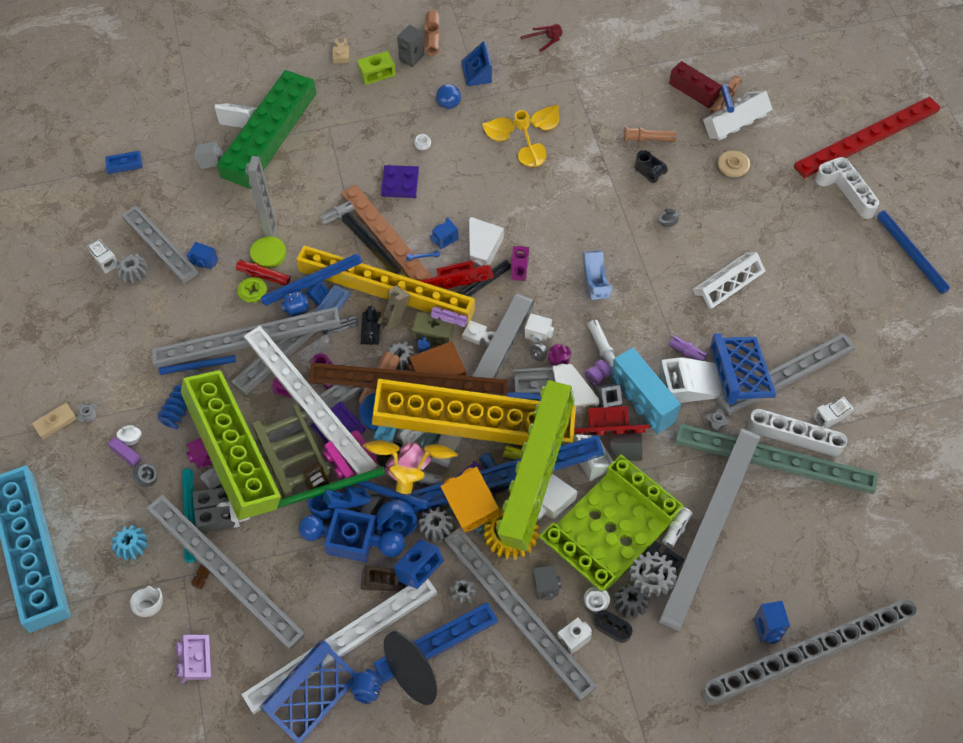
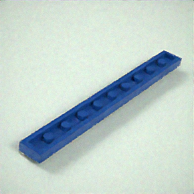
M595 435L561 446L553 471L605 456L599 436ZM522 458L479 471L488 489L491 491L510 485L512 480L515 481L517 475L515 473L516 465ZM444 482L408 494L429 501L427 509L409 504L414 509L415 514L449 503L441 488Z

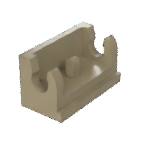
M397 286L389 290L388 296L390 298L385 312L377 322L378 324L382 322L387 323L384 327L387 331L399 326L410 298L409 293Z

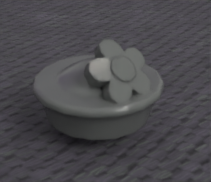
M665 209V212L659 215L658 222L664 227L676 225L680 216L678 211L672 209Z
M142 463L135 467L133 477L138 485L150 487L157 480V471L154 466Z

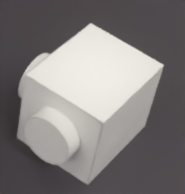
M530 314L525 327V339L532 340L535 343L546 344L548 338H552L554 333L552 319Z
M577 618L558 632L557 640L572 655L591 640L592 631L585 621L581 622Z

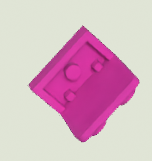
M359 431L351 432L350 434L376 464L377 458L374 453L363 447L366 441ZM332 441L324 445L323 455L328 463L331 462L335 467L334 472L339 479L356 475L342 458Z

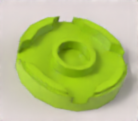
M267 236L253 243L250 248V256L253 263H258L261 267L269 269V267L274 266L275 268L284 262L286 247L279 238Z

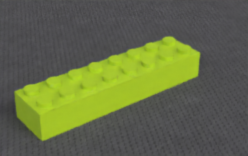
M221 370L183 378L181 395L237 519L242 520L277 510L281 496Z
M548 380L546 387L543 386L541 389L540 398L542 399L540 405L537 404L535 407L534 424L531 423L529 426L528 435L530 436L528 442L523 444V457L516 465L515 473L517 475L515 481L512 480L509 487L511 494L509 500L504 502V515L502 520L499 519L496 527V532H498L497 534L503 545L526 552L529 548L575 403L571 385Z

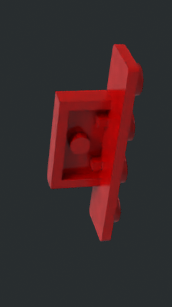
M471 260L437 268L438 277L420 280V282L443 289H451L452 287L486 281L494 278L490 265L474 268L473 261Z
M628 406L588 408L589 428L574 429V433L577 435H587L586 432H594V435H606V431L614 430V434H626V430L633 429L634 433H646L645 429H650V425L629 426Z

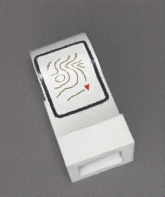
M100 239L87 246L88 251L105 274L116 268L117 259L115 255ZM112 260V264L110 266H104L105 263Z
M841 397L833 403L818 407L813 418L819 426L829 428L848 417L854 409L845 397Z

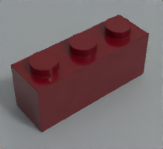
M683 61L679 62L671 70L669 84L708 109L719 97L722 85Z

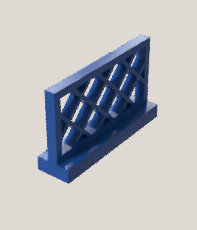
M721 333L714 334L710 348L727 403L736 404L737 399L775 398L776 391L757 337L722 338ZM752 343L754 348L751 350L744 346V344ZM726 344H732L736 348L732 350L726 347ZM740 349L746 352L747 355L744 357L737 353V351ZM753 356L759 362L756 364L749 360V357ZM735 357L741 362L736 364L731 361V358ZM745 363L752 367V369L748 371L741 366ZM755 370H757L764 376L760 378L753 373ZM739 371L746 376L742 379L736 376L735 373ZM751 378L758 383L754 386L746 380ZM743 385L751 391L741 392L740 387ZM763 385L769 391H762L758 387Z
M320 640L259 706L296 743H301L353 685L356 673L324 640ZM328 654L334 658V669H323V659ZM334 671V684L323 685V672ZM338 671H347L352 676L346 684H338ZM311 672H319V685L308 686V676ZM335 687V697L331 701H323V688ZM319 688V701L308 702V689ZM296 689H304V702L292 703V693ZM319 704L320 713L316 718H308V705ZM304 705V718L292 719V706ZM280 706H289V719L280 720L274 713ZM304 721V731L297 737L292 732V722ZM284 722H289V728L284 724Z

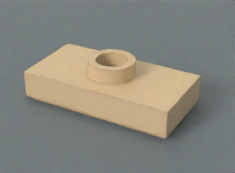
M64 403L34 421L32 425L42 440L77 420V417L69 405Z

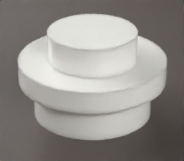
M419 134L414 140V146L418 150H426L431 146V139L426 134Z

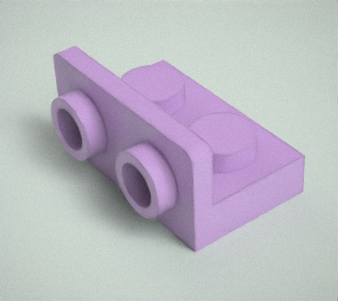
M183 635L175 646V654L179 657V663L176 665V676L179 677V683L183 684L187 680H209L211 677L209 635Z

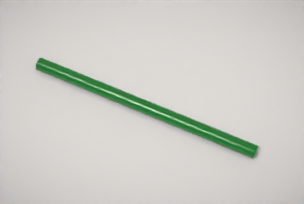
M380 467L280 499L277 509L322 495L325 490L335 491L385 475V469Z

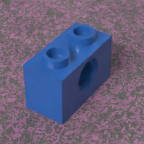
M419 540L393 568L399 582L418 589L444 560L438 546Z
M783 600L761 604L754 622L761 643L775 644L780 642L790 627Z

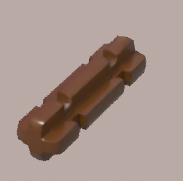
M200 564L196 572L197 576H194L192 580V586L197 589L203 588L205 579L210 574Z

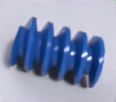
M181 385L173 387L169 398L165 400V404L161 407L162 411L158 412V420L163 425L173 429L179 428L175 422L182 423L183 420L179 415L185 417L186 412L184 410H188L181 395Z

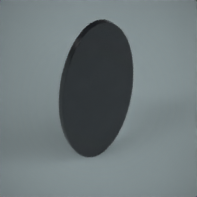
M397 631L389 632L384 639V653L393 676L403 690L415 701L423 705L432 704L437 697L438 689L435 675L428 660L418 646L406 635Z

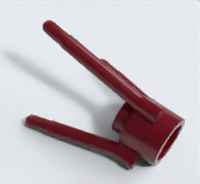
M555 23L533 27L532 30L542 31L523 35L521 39L546 34L549 39L553 40L539 49L542 52L553 43L560 41L559 37L562 36L563 32L561 26Z

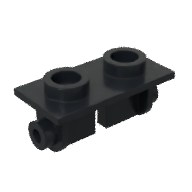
M368 306L362 314L360 344L379 345L381 324L377 322L381 317V312H377L374 306Z

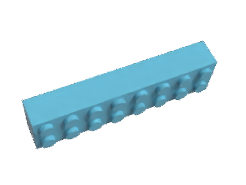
M27 465L0 474V539L20 623L31 633L71 617L34 474Z

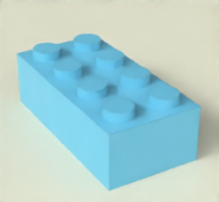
M632 347L614 358L611 374L612 383L620 385L624 398L627 401L630 400L634 405L635 411L644 417L647 425H650V429L659 434L675 424L681 407L680 402L637 351Z

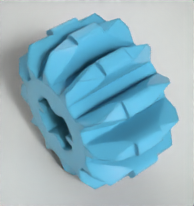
M133 525L129 529L123 526V531H116L117 537L111 538L113 543L112 550L116 552L118 558L123 557L126 561L130 557L136 560V555H144L142 549L148 548L146 534H143L141 528L136 529Z

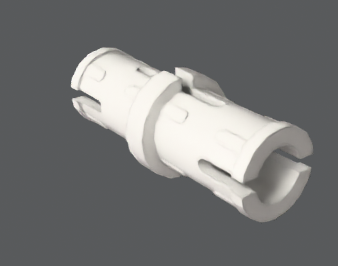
M682 508L676 519L670 523V528L662 539V543L665 546L673 548L679 536L685 532V526L693 515L689 509Z

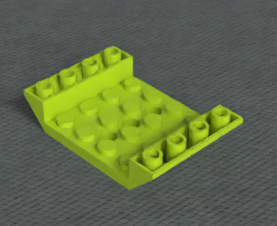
M621 454L608 466L607 474L557 524L552 522L539 535V538L597 589L603 592L615 585L631 568L633 560H638L639 555H643L646 548L651 546L669 528L670 523L674 521L684 505ZM594 511L598 512L600 518L592 519L589 514ZM610 524L616 528V531L609 533L604 527ZM622 538H629L631 545L624 546L620 540Z

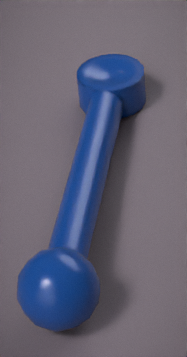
M436 250L433 253L418 255L409 253L406 259L412 261L415 258L431 256L437 258L440 256V252Z

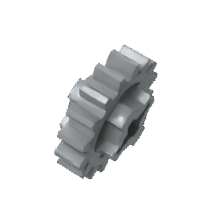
M647 552L646 557L640 554L638 560H633L630 568V581H635L633 587H640L641 594L647 591L648 597L652 593L659 597L661 591L666 595L668 589L673 588L677 577L674 575L676 568L671 567L672 560L666 562V555L660 558L658 557V552H655L654 556ZM640 568H642V575L639 574Z

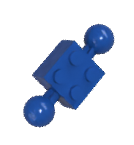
M335 508L330 525H325L323 520L316 515H308L300 521L298 526L300 536L306 541H316L321 537H327L324 545L327 555L365 563L368 562L371 547L379 548L380 552L387 557L400 555L405 547L403 536L396 531H387L382 535L375 534L377 529L375 515Z

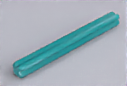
M191 468L182 470L183 515L195 526L193 502L194 472ZM184 548V561L186 563L196 562V558Z

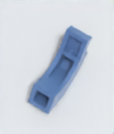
M603 251L582 252L585 281L590 299L610 298L609 293H612V285L606 279Z

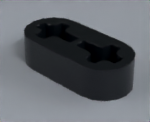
M605 610L599 611L595 615L594 626L598 631L620 643L630 640L633 631L628 622ZM606 617L607 623L601 625L600 619ZM622 628H625V629H626V634H623L622 636H620V635H619V630H622Z

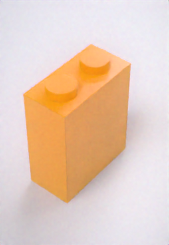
M477 467L468 468L462 472V475L456 478H449L441 485L465 534L502 514Z

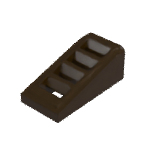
M320 462L302 471L307 490L329 484Z
M365 565L362 570V590L401 591L405 588V584L399 582L398 579V585H394L396 573L392 568ZM369 575H373L372 582H369ZM378 575H381V583H377ZM387 575H390V584H386Z

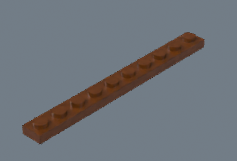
M311 363L309 383L377 389L378 379L507 397L508 379Z

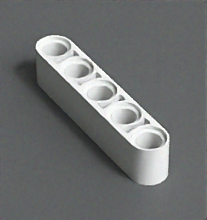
M762 409L752 411L747 423L748 429L755 434L829 456H839L847 444V438L841 432Z

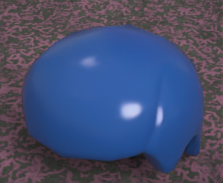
M445 84L438 89L435 100L440 107L447 109L455 108L461 101V93L456 86Z
M324 494L313 499L309 498L308 508L312 515H316L322 520H329L333 517L335 508H328L323 498Z

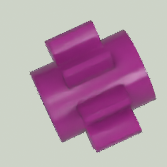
M560 343L555 344L549 349V357L547 358L551 365H567L570 362L571 351L568 346L564 347Z

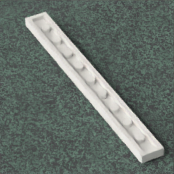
M258 326L244 336L246 342L328 441H332L342 458L356 475L377 469L375 462L262 327Z
M429 579L418 589L407 586L324 641L341 658L437 595V591ZM311 649L241 694L253 715L261 710L259 706ZM330 654L323 659V669L334 662V658ZM311 672L308 679L318 672Z

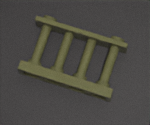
M297 404L293 405L294 415L268 426L266 424L262 426L260 420L252 423L253 430L285 498L293 495L292 489L295 485L304 482L303 474L293 478H286L283 472L286 471V468L314 456L316 461L322 464L328 480L330 479L329 473L332 472L328 461H323L305 423L307 417L304 410H299ZM295 422L299 423L303 432L277 443H270L268 439L270 433ZM304 439L307 440L311 449L284 461L282 459L278 461L276 456L278 450Z

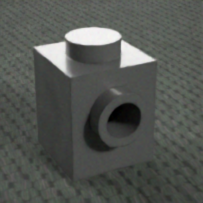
M609 383L594 386L595 395L599 398V406L605 408L622 404V390L619 384Z
M554 565L533 568V581L537 600L543 599L548 601L558 596L559 588H562L560 576H556Z

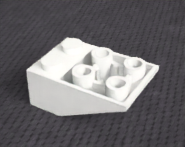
M687 358L661 360L659 368L660 379L680 403L716 399L724 395L715 363Z

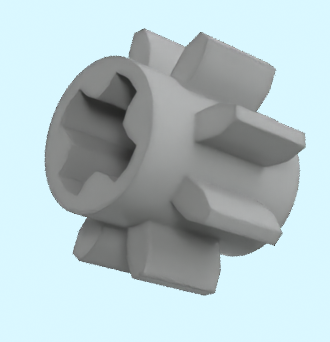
M465 577L460 581L455 579V587H450V593H454L452 601L458 600L461 606L463 602L468 601L472 603L471 596L476 595V590L472 589L474 582L468 583Z

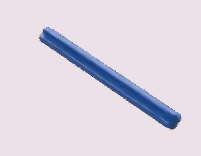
M885 210L879 212L877 215L879 221L941 294L948 292L950 289L948 283Z
M354 254L263 295L261 297L262 303L264 305L272 304L283 299L285 294L301 291L362 263V258L359 254Z

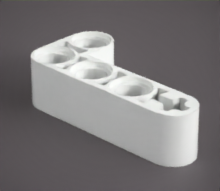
M839 157L820 165L815 178L818 185L828 186L836 183L861 217L870 219L875 215L879 206V200L849 160Z

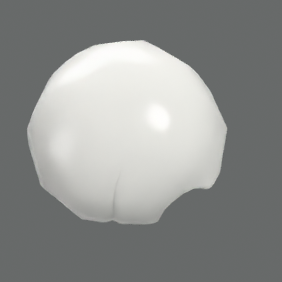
M151 586L136 591L130 599L133 613L140 617L154 616L161 610L163 605V596L160 588L154 589Z

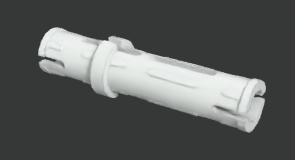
M592 320L587 324V327L600 351L601 359L611 369L613 368L615 358L614 349L610 347L598 320Z

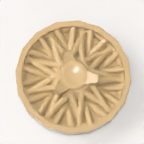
M735 150L722 153L717 163L719 170L723 174L733 178L745 175L750 168L749 158L742 152Z

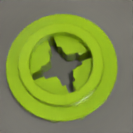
M250 277L239 284L237 293L242 301L256 303L257 300H261L263 295L267 294V286L262 279ZM255 287L256 292H253L250 295L249 291H252V289Z

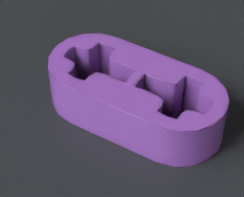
M113 437L107 443V446L116 455L134 467L141 460L135 451L116 437Z

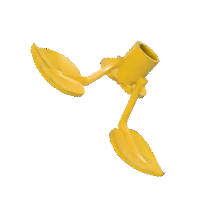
M557 104L535 112L531 118L525 110H519L514 115L515 120H513V123L506 117L482 123L486 135L497 142L509 139L510 132L514 131L515 126L524 131L528 147H524L519 151L518 159L524 166L535 168L545 162L547 153L541 143L531 146L527 129L530 123L535 128L540 127L544 131L554 129L559 123V106Z
M375 440L363 444V447L375 454H391L394 457L395 466L390 467V473L397 479L396 491L401 494L412 493L413 482L424 478L425 474L420 469L428 456L445 459L458 457L459 455L446 446L430 444L424 447L426 452L418 467L408 468L398 464L396 453L400 449L398 445L385 440Z

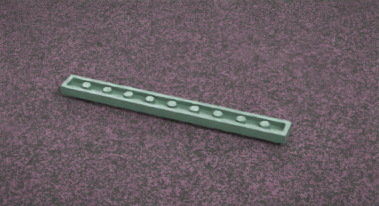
M680 423L675 444L730 457L737 438ZM760 443L757 444L750 461L752 464L870 494L876 492L878 473Z

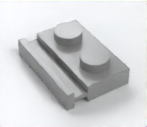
M552 367L514 369L515 392L540 395L543 386L546 387L547 381H553Z

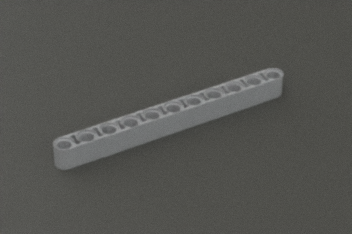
M520 294L514 296L473 374L474 377H498L533 309L534 299ZM442 434L437 444L446 446L459 453L466 438ZM431 456V462L450 469L457 456L445 459L433 458Z
M743 428L741 429L661 616L660 624L677 632L680 631L757 447L760 435Z
M908 599L900 600L707 682L703 689V700L709 705L719 704L903 626L916 615V604ZM901 609L906 610L908 615L903 614ZM882 616L888 618L890 623H886L882 619ZM863 624L868 625L871 628V631L866 630L863 627ZM844 632L850 633L853 639L847 638ZM825 640L831 641L834 647H829ZM806 648H811L815 655L808 654ZM787 656H792L796 663L789 662ZM767 664L774 665L777 671L769 670ZM748 672L755 673L758 679H751L748 676ZM728 681H735L738 684V688H732ZM713 688L717 690L719 696L710 695L708 689Z

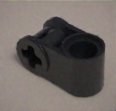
M641 150L637 153L634 168L650 182L656 183L662 174L664 175L668 172L666 164L649 151Z

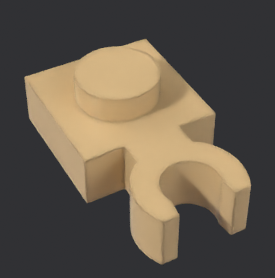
M335 38L333 63H350L349 46H347L346 38H344L342 43H339L338 38Z

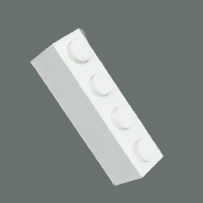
M767 91L746 92L743 94L744 97L734 100V112L729 113L726 106H724V111H716L703 119L709 138L722 140L727 137L728 133H735L743 125L748 126L754 123L753 120L767 116V113L773 110Z

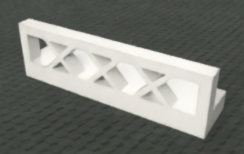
M746 252L693 288L695 296H703L708 308L712 309L766 272L757 252ZM755 262L758 271L752 273L750 272L751 265ZM738 273H745L743 281L737 282ZM728 281L731 282L729 291L726 292L723 291L724 283ZM716 291V300L712 302L709 293Z

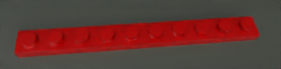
M929 96L795 162L794 168L805 179L817 173L821 164L839 157L847 158L939 112L941 107Z

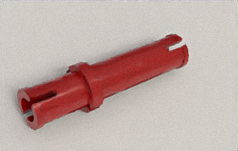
M240 259L236 264L237 271L250 274L251 277H260L283 286L288 285L291 280L290 275L261 267L258 263L252 264Z

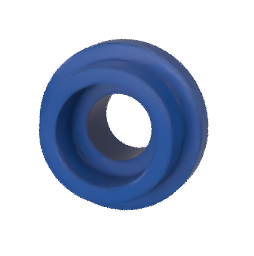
M426 337L418 339L419 353L430 349V340H426Z

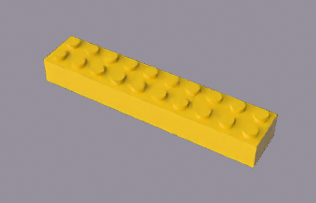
M378 379L372 425L523 445L524 442H528L530 436L528 435V429L531 423L534 424L535 407L537 404L540 405L541 401ZM573 406L561 446L572 443L574 440L576 406Z

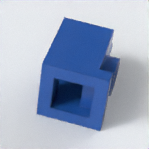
M447 217L445 223L439 224L432 229V234L429 236L430 240L434 245L437 244L440 249H443L459 240L458 228Z
M198 242L194 243L187 254L189 262L193 266L196 264L200 268L205 267L211 270L218 262L215 248Z

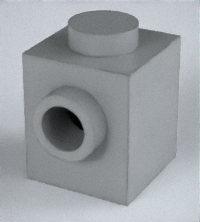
M213 141L197 145L194 157L200 168L204 169L216 167L224 154L217 142Z

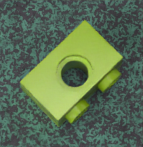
M388 51L357 60L358 72L365 85L396 76L395 63Z

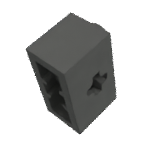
M408 25L397 36L399 60L413 67L424 56L423 33L419 29Z

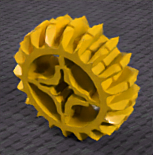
M499 507L502 514L486 522L487 524L484 525V531H486L484 538L487 539L486 545L491 546L492 553L498 550V557L505 554L506 560L509 559V555H513V558L516 560L517 554L524 558L525 551L503 545L494 533L499 519L502 520L504 515L503 509ZM538 525L535 526L528 553L532 552L531 547L537 545L536 540L539 539V534L537 533L539 531Z

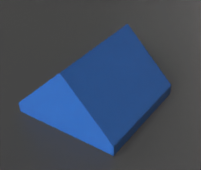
M483 41L461 60L468 86L492 83V65L487 44Z

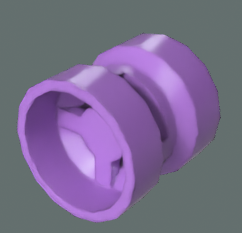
M598 360L594 363V367L588 368L584 372V375L592 385L598 386L603 378L611 375V369L604 361Z

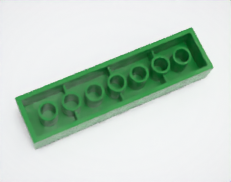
M288 70L283 71L217 163L220 178L249 189L252 188L249 185V175L246 174L247 164L250 163L252 156L260 157L262 169H265L317 94L314 79Z

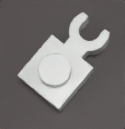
M470 320L462 334V339L478 345L483 341L489 346L491 342L489 339L493 338L495 332H487V326Z

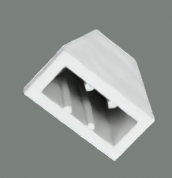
M470 217V261H473L474 268L490 265L504 239V228Z
M572 364L553 366V381L572 386L575 399L574 406H576L575 414L587 413L588 408L599 407V398Z

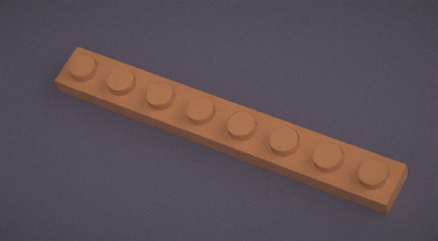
M357 185L341 192L342 198L346 202L348 200L351 201L350 204H353L355 214L387 253L401 266V270L408 278L417 281L433 278L417 258L412 261L406 259L407 254H414Z

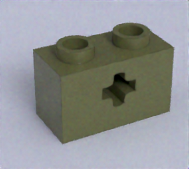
M417 312L412 329L413 340L418 341V339L426 337V340H430V344L443 345L451 342L455 324L442 321L441 318H432L431 313Z

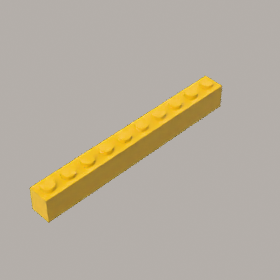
M304 245L296 261L299 272L310 275L345 258ZM363 263L325 279L387 300L390 298L388 296L389 290L397 286L410 294L407 306L431 313L433 307L441 308V311L444 309L458 313V316L460 314L467 316L466 325H468L475 312V298Z

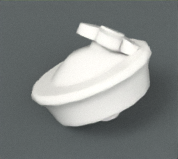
M127 425L117 432L116 437L125 445H133L139 441L142 432L134 427V425Z
M594 586L585 592L584 603L589 610L599 612L608 607L610 597L606 590L601 592Z

